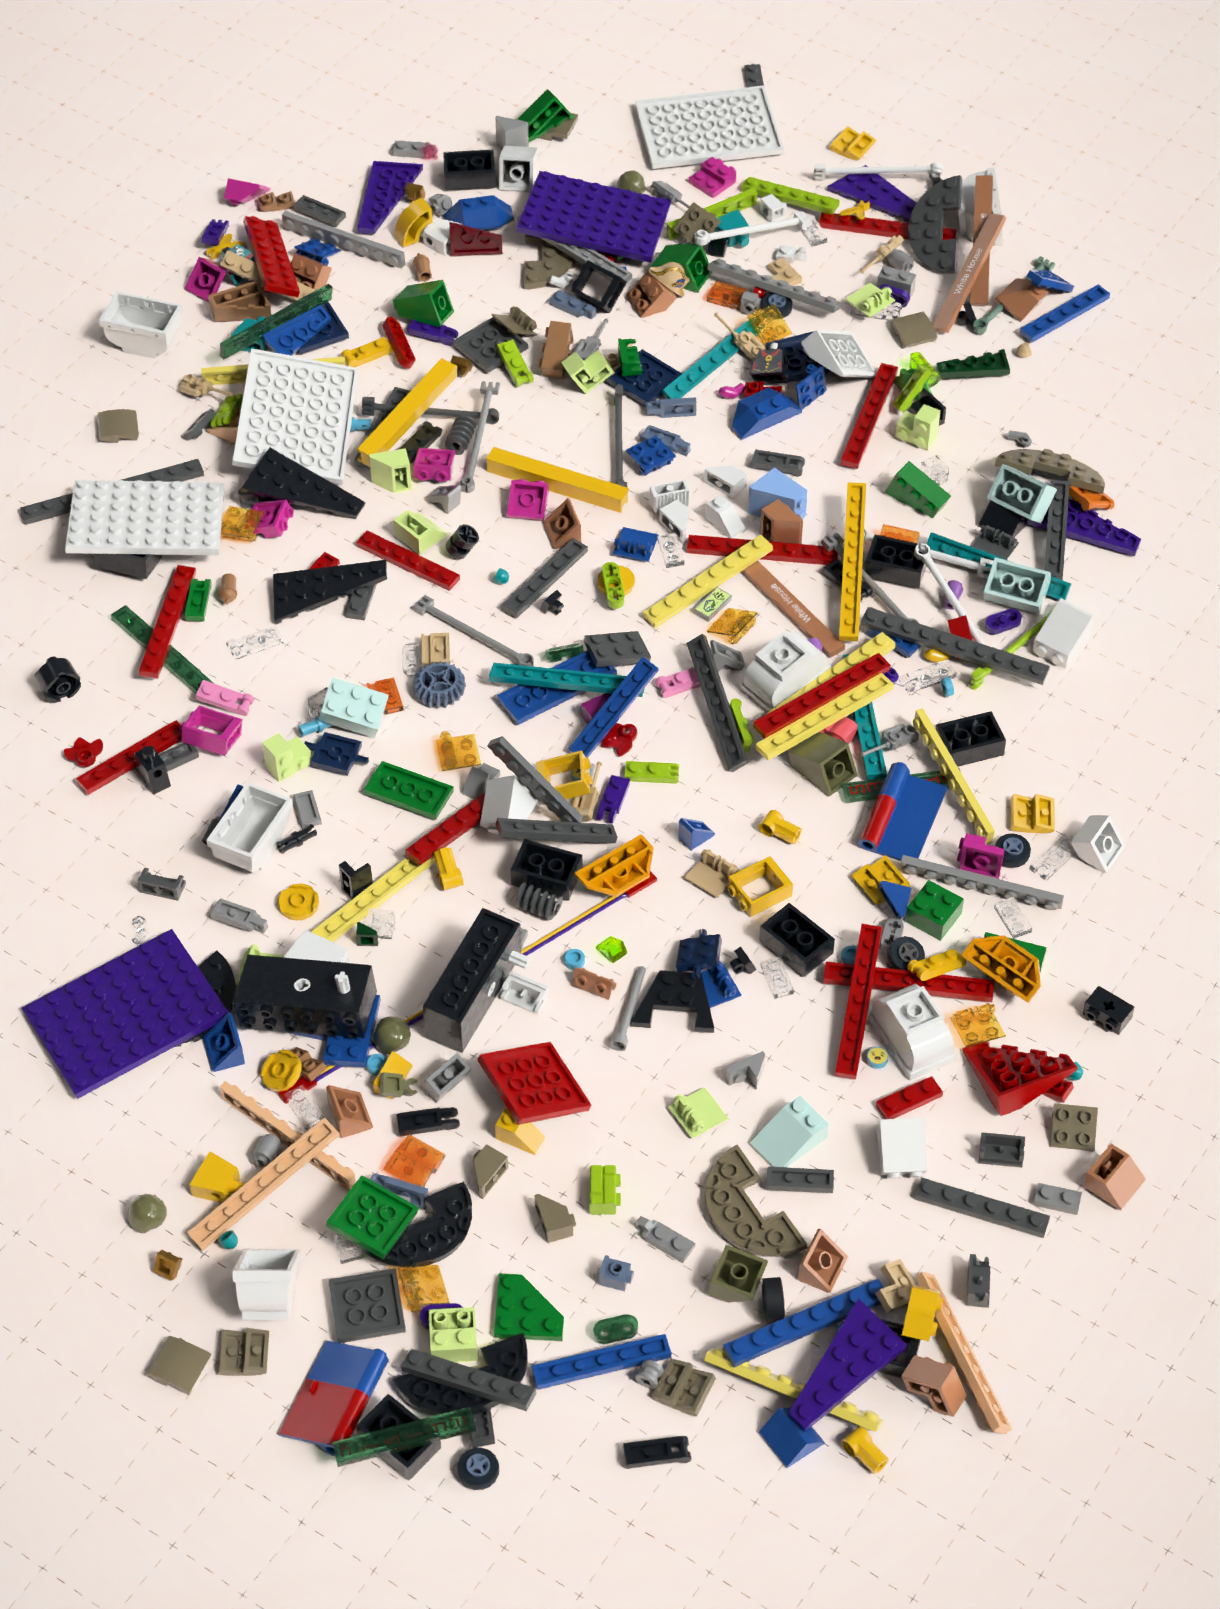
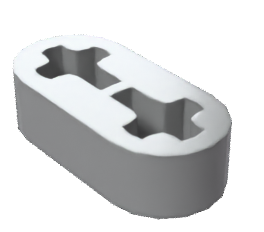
M891 918L885 923L880 945L881 952L887 955L889 948L887 946L889 940L894 941L903 936L904 924L900 919ZM893 927H897L895 933H891Z

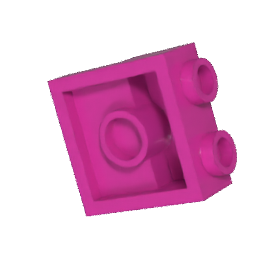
M711 157L700 164V170L689 177L688 183L714 198L736 183L737 172L733 166H726L720 158L715 159Z
M419 448L414 463V479L421 481L430 479L439 482L451 481L455 450Z
M524 479L511 480L507 517L544 521L549 496L548 483L544 481L527 482Z
M286 499L254 503L243 531L246 535L263 533L265 538L281 537L283 532L288 529L287 522L289 518L293 517V509Z
M966 833L965 838L961 837L958 847L960 850L957 856V862H960L959 869L999 879L1005 849L985 845L986 838Z

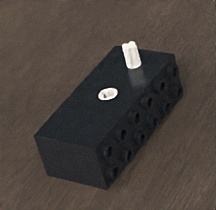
M481 909L423 1004L425 1037L459 1052H464L509 976L510 971H512L515 965L523 969L529 967L531 958L521 954L520 923L488 909Z
M247 954L233 1003L240 1028L365 1039L377 988L372 965Z

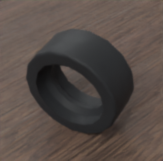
M781 1277L762 1278V1301L766 1321H776L785 1318Z

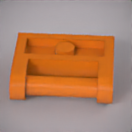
M1069 486V495L1072 497V500L1081 504L1084 511H1090L1093 508H1104L1106 510L1114 508V500L1104 492L1102 494Z

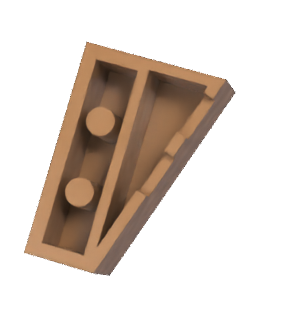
M258 280L208 295L209 309L215 321H240L247 318L256 320L258 316L271 319V305Z
M550 320V325L545 330V338L547 340L542 345V353L544 354L543 359L540 358L539 369H541L542 376L563 379L566 369L561 362L570 356L571 350H569V347L574 342L572 324Z

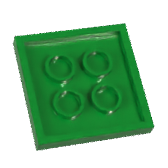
M361 1175L326 1221L325 1227L384 1260L418 1213L419 1207Z

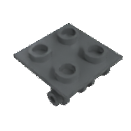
M983 525L980 530L982 533L972 547L1008 559L1019 542L1013 535L1006 534L1004 531L999 534V529L995 531V528Z

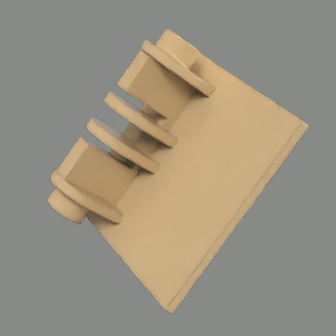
M703 849L701 852L703 858L684 878L718 898L729 886V876L741 870L735 864H731L725 858H721L720 855L712 853L710 849Z

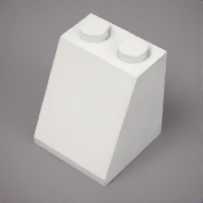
M504 146L500 154L499 190H532L537 170L538 147Z
M1060 598L1034 640L1033 652L1066 669L1090 641L1094 615Z
M516 775L487 780L480 826L488 829L490 833H498L496 827L497 818L527 820L539 798Z
M305 929L284 956V958L350 963L347 948Z
M924 1118L880 1120L876 1125L881 1175H887L888 1179L901 1178V1174H909V1178L923 1177L922 1174L928 1171Z

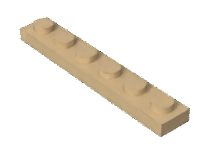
M227 250L220 263V268L251 282L258 280L263 287L256 263ZM297 282L300 290L298 298L280 294L306 307L318 304L322 297L321 292Z

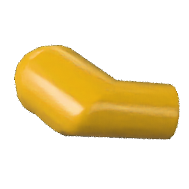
M928 649L924 653L927 660L935 663H943L951 657V655L934 649Z

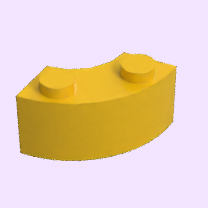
M423 198L411 202L396 222L394 236L403 247L419 242L422 230L433 222L432 209Z
M916 1285L912 1286L902 1332L903 1336L929 1341L930 1336L935 1337L938 1323L934 1322L936 1310L941 1311L943 1298L939 1297L940 1291Z

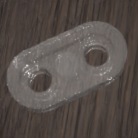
M410 642L402 648V669L405 675L414 677L415 673H418L419 668H422V650L418 643Z

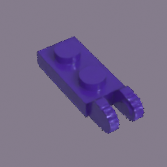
M414 319L407 328L408 334L438 342L441 341L444 345L448 346L453 345V340L459 334L456 329L442 324L437 327L418 322Z
M611 775L600 802L596 820L601 821L605 811L610 812L608 817L609 823H614L630 787V779Z

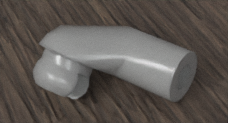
M1009 430L1008 439L1017 440L1022 447H1029L1032 444V439L1026 432Z

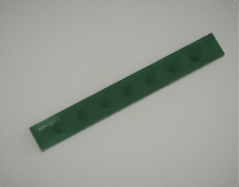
M328 283L220 343V357L224 360L261 340L263 334L319 305L322 306L331 301L333 286Z
M127 605L112 613L111 619L147 650L154 629ZM170 645L163 665L190 690L197 694L203 680L214 683Z

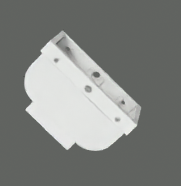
M988 167L985 171L972 173L962 183L961 210H957L960 235H967L972 242L976 176L993 175L992 214L1002 215L995 167ZM1003 227L994 243L995 246L1003 245Z
M116 291L101 315L99 324L100 327H103L106 338L113 344L122 347L124 353L156 359L158 354H164L168 350L182 324L181 314L183 306L182 304Z
M795 630L788 633L783 631L755 654L756 659L748 666L744 673L741 688L769 712L830 669L831 665L828 663L826 655Z
M247 782L206 840L207 846L211 848L214 857L251 872L262 871L277 850L276 842L282 840L281 836L288 825L290 809L293 806L292 799Z
M913 984L873 1002L872 1010L868 1011L867 1017L909 1081L957 1060L952 1036L944 1023L945 1017L924 986L919 987L917 984Z
M244 1249L233 1269V1282L236 1283L239 1309L242 1311V1320L289 1319L293 1310V1298L298 1265L301 1261V1249Z

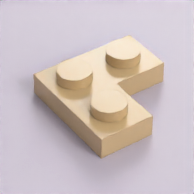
M783 257L769 263L768 269L774 274L772 276L774 280H784L792 286L802 283V276Z
M901 1259L884 1264L880 1270L890 1286L880 1289L876 1296L885 1311L890 1313L908 1306L912 1286L916 1285Z

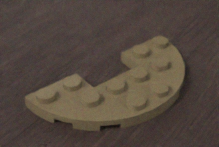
M525 234V243H542V261H525L524 290L545 287L550 275L561 277L569 269L573 268L576 261L574 258L540 237Z
M1015 449L1002 452L995 461V466L1001 467L1002 464H1005L1031 475L1034 468L1068 477L1069 485L1102 494L1104 492L1105 481L1102 476L1090 466L1071 458L1069 454H1057L1050 449Z
M738 1144L727 1150L717 1160L706 1182L705 1202L707 1213L716 1230L732 1245L756 1255L777 1257L792 1255L806 1250V1241L785 1211L764 1220L744 1191V1189L760 1182L759 1174Z

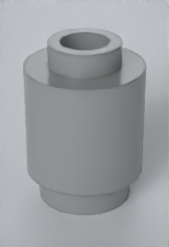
M894 249L888 256L890 264L899 270L909 272L914 266V259L902 250Z
M266 1134L265 1137L260 1139L252 1154V1159L257 1166L266 1167L276 1158L281 1148V1141L277 1136Z

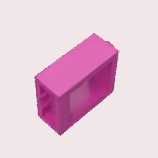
M199 705L194 712L190 713L188 720L181 725V742L225 756L242 734L243 719ZM202 725L223 733L219 736L198 728Z

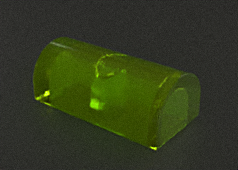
M920 352L911 353L909 367L917 369L922 365L930 370L931 375L927 379L929 388L935 386L940 380V374Z

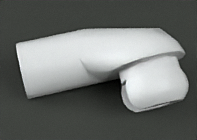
M572 272L565 273L561 277L550 275L548 283L564 288L573 282L575 276Z

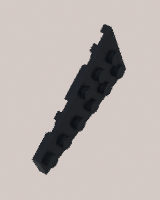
M269 447L241 487V492L257 493V496L264 497L265 495L276 500L286 499L290 504L303 507L306 505L314 507L315 510L331 511L335 515L357 519L366 504L365 501Z
M386 560L273 574L275 624L282 623L283 619L290 616L292 618L299 616L298 613L305 610L311 611L336 601L338 597L344 594L351 595L354 593V590L359 588H368L387 580Z

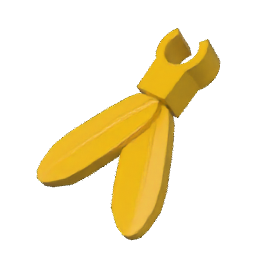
M862 200L857 207L840 211L839 215L856 213L857 219H864L865 211L870 209V201L863 203Z
M228 233L224 235L219 245L206 250L207 256L211 254L213 260L222 254V250L225 247L232 249L235 245L239 244L244 247L246 244L242 241L231 242L232 234Z

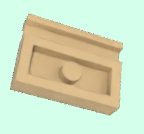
M449 632L430 633V635L425 636L421 634L422 668H424L425 664L431 665L432 661L435 664L439 663V661L445 664L448 661L450 664Z

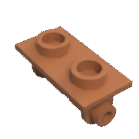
M575 967L571 985L609 1000L611 991L615 990L617 983L614 982V979L597 976V974L586 970L584 967Z

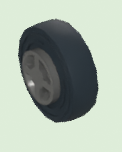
M907 936L899 937L890 944L887 951V959L893 969L908 970L907 966L910 961L925 959V951L916 939Z

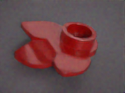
M616 723L601 741V747H616L619 757L625 755L632 749L633 741L637 738L638 730L633 724L622 725Z
M78 737L73 748L64 749V755L68 760L77 762L81 767H90L96 762V757L102 753L103 742L101 739H97L90 744L85 739Z

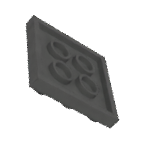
M494 317L453 340V346L486 373L504 364L496 349L497 344L514 340L520 354L528 349L526 341L518 335L509 333L507 328L498 324Z
M396 1268L329 1279L338 1343L406 1332Z

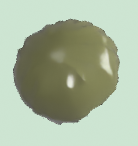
M630 170L625 171L619 176L616 184L618 189L631 190L640 194L646 191L644 177L639 172Z
M397 1016L385 1017L376 1026L373 1035L374 1044L385 1054H391L392 1051L397 1052L409 1044L411 1037L410 1028L405 1021Z
M152 1194L138 1195L131 1202L128 1211L129 1224L140 1233H147L152 1229L160 1227L167 1217V1208L164 1201L158 1198L157 1195Z

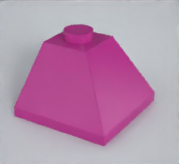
M228 178L224 198L230 200L229 203L239 205L240 202L247 203L270 192L271 188Z
M198 257L185 289L209 302L208 295L218 292L226 270L220 268V265L212 260Z

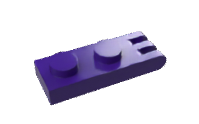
M212 219L202 235V244L209 246L219 245L229 228V220H225L223 223V220L216 222V219Z

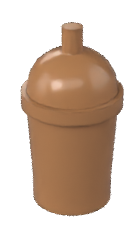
M417 253L413 260V267L420 281H429L432 278L430 260L427 256Z
M226 573L221 577L220 589L218 591L219 598L226 605L237 598V578L231 573Z

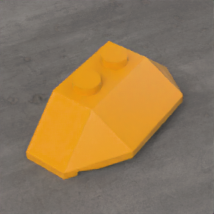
M640 834L575 872V876L587 889L617 897L649 878L654 847Z
M1005 935L973 938L961 954L964 959L983 974L1028 1004L1041 987L1039 959Z

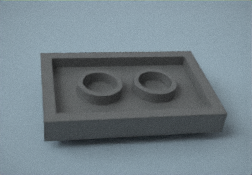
M638 631L584 636L583 642L596 667L637 664L642 657L648 661L651 659V655Z

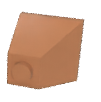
M1015 278L996 296L995 300L1021 322L1043 301L1048 291L1042 286H1035L1029 279Z

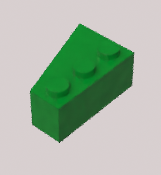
M546 89L517 120L528 122V140L531 142L547 133V130L550 128L558 127L561 125V122L568 118L572 119L574 116L550 90Z
M910 461L896 473L884 492L931 518H934L951 498L948 492Z

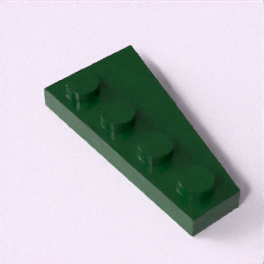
M1001 349L995 354L991 352L983 353L981 357L971 355L967 356L965 360L956 358L937 362L936 371L939 379L1010 375V366L1005 349Z

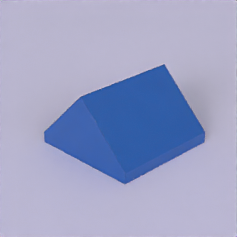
M228 1012L203 1036L210 1065L214 1072L245 1064L232 1013Z
M792 1407L779 1408L759 1431L761 1437L786 1468H789L825 1444L813 1427L804 1432L789 1417V1411Z

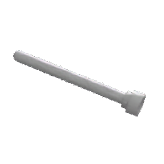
M640 966L637 970L619 1031L612 1036L610 1042L611 1048L616 1051H625L628 1045L626 1034L646 973L644 966Z

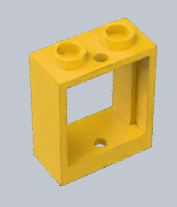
M582 750L536 762L537 771L550 784L551 775L580 768L581 780L554 786L565 799L590 793L592 777L589 769H591V763L589 758L585 757Z
M771 856L729 876V886L727 887L732 897L735 896L739 901L741 909L746 911L750 917L788 899L793 893V883ZM766 875L777 889L752 901L741 887Z

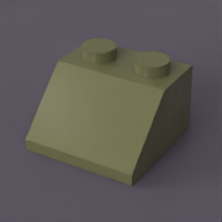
M726 1244L710 1281L708 1295L726 1302L752 1301L768 1260Z

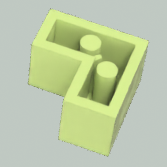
M598 350L584 361L577 352H574L561 362L571 378L585 394L615 373Z
M924 404L916 415L906 411L896 424L895 438L928 450L938 436L940 410Z
M277 733L262 742L266 768L278 782L291 777L294 773L310 765L311 751L298 736L287 742L280 733Z

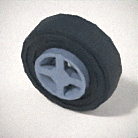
M773 292L766 294L762 298L761 309L767 317L781 319L789 316L792 312L793 302L791 298Z
M1014 833L1000 836L995 843L996 847L1005 849L1002 865L1006 867H1020L1025 865L1030 858V843L1021 835Z
M483 1447L467 1450L461 1455L457 1464L459 1479L467 1488L472 1490H484L491 1487L499 1476V1462L496 1455Z

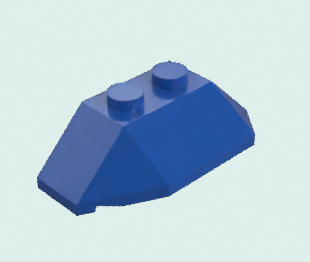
M494 195L459 199L444 214V220L457 222L461 225L480 230H487L504 226L509 221H513L514 216L509 204Z
M768 387L738 401L732 429L743 440L801 414L802 410L793 398Z

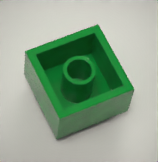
M928 880L907 906L905 922L941 941L961 916L964 898Z

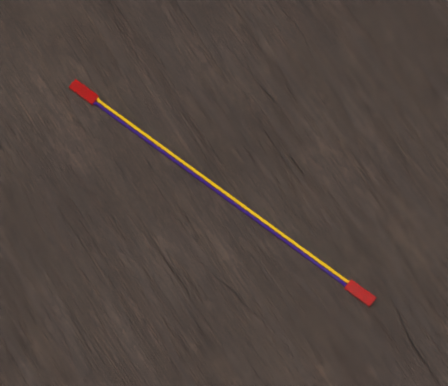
M650 871V876L646 880L625 891L624 894L622 893L617 897L611 896L524 948L521 950V954L528 956L624 897L630 898L657 882V877ZM423 1009L404 1020L406 1024L411 1026L423 1019ZM373 1039L371 1042L370 1050L376 1047ZM329 1065L312 1082L300 1078L291 1088L278 1092V1095L286 1104L315 1087L319 1080L343 1066Z

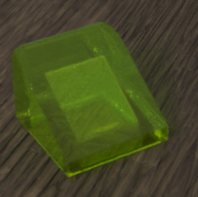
M613 936L608 937L596 946V949L611 963H615L628 953L623 940Z

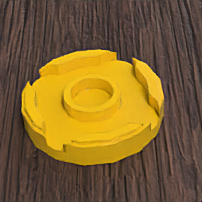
M618 565L624 595H627L635 586V576L629 568ZM601 570L598 574L597 585L599 590L606 595ZM611 583L608 586L615 588L618 584Z
M302 883L292 884L285 891L282 890L280 892L278 907L281 914L288 919L295 921L305 920L317 912L319 896L310 885Z
M284 1049L268 1056L261 1069L263 1084L275 1092H282L291 1088L299 1079L302 1070L299 1057L290 1050Z

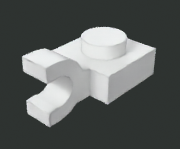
M779 245L776 260L783 257L788 263H794V260L806 262L807 247L802 246L796 250V246Z

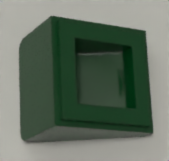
M357 922V945L378 946L377 931L361 922Z

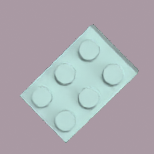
M1002 464L987 499L1030 520L1041 523L1057 489L1013 467Z
M995 558L984 589V600L1040 615L1051 581V572Z
M332 677L318 720L375 738L389 695Z

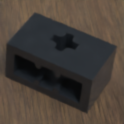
M1098 985L1085 1001L1082 1014L1089 1020L1104 1026L1106 1030L1120 1035L1131 1021L1135 1006Z

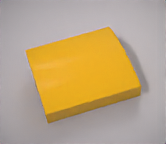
M847 126L831 143L829 149L839 155L859 161L877 140L865 131L859 134Z
M1013 794L1011 797V830L1025 833L1054 832V798L1035 794L1033 798Z
M886 855L871 866L867 863L852 874L854 880L875 905L886 901L878 889L881 881L884 880L911 887L909 881Z

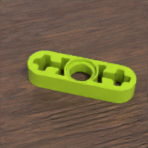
M607 562L602 566V578L607 604L610 608L619 609L625 603L619 566L614 562ZM611 583L618 584V586L615 588L609 587L608 585Z

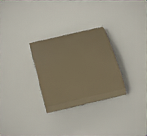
M571 113L574 118H568L561 122V125L547 130V133L538 138L552 141L554 137L567 140L579 120V114Z
M924 311L890 320L895 335L899 336L904 349L936 341L938 338L931 321Z
M114 409L98 412L100 441L118 443L119 438L138 440L139 430L136 410Z
M247 1328L245 1332L222 1329L218 1375L255 1376L266 1374L269 1331Z
M169 1335L146 1375L165 1386L170 1384L189 1395L212 1354L192 1343Z
M670 1358L652 1394V1398L675 1410L697 1417L716 1380L715 1375L694 1369L691 1363Z

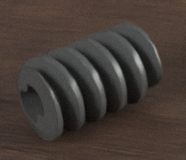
M458 416L447 436L445 447L447 450H455V455H462L467 450L477 428V422L472 417Z
M523 882L517 892L516 906L524 908L525 911L531 910L532 914L538 913L540 917H546L547 920H552L559 912L563 898L559 897L555 901V894L548 898V891L540 895L541 888H537L533 892L534 886L530 885L526 889L527 883Z

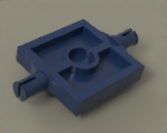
M324 732L321 740L316 744L307 741L304 743L310 751H314L310 760L312 767L348 776L356 762L365 765L369 763V757L359 755L362 748V741Z
M700 929L697 938L680 940L676 961L677 971H692L691 977L699 979L702 970L719 966L722 946L721 935H707V930Z

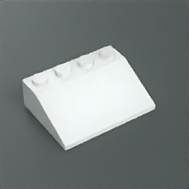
M815 330L801 342L807 356L841 377L875 378L877 374L852 332Z

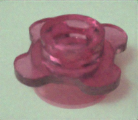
M427 141L425 143L426 146L423 147L424 155L428 159H438L436 145L430 144Z

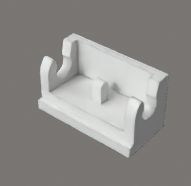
M510 971L501 988L504 990L500 996L501 1000L536 1015H539L549 999V988L547 985L513 971Z

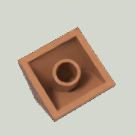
M567 498L543 521L552 546L555 549L563 548L572 538L581 542V523L571 500Z
M332 1085L326 1087L328 1104L341 1139L373 1128L360 1092Z
M821 1228L817 1229L799 1265L798 1281L831 1293L848 1256Z

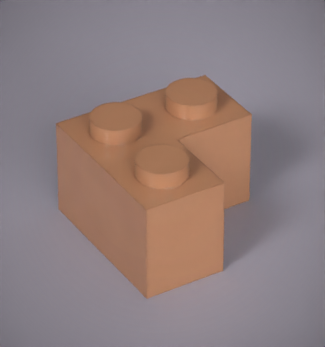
M914 1355L901 1376L907 1390L927 1396L935 1412L954 1417L967 1396L955 1367L946 1362L941 1363L929 1357Z

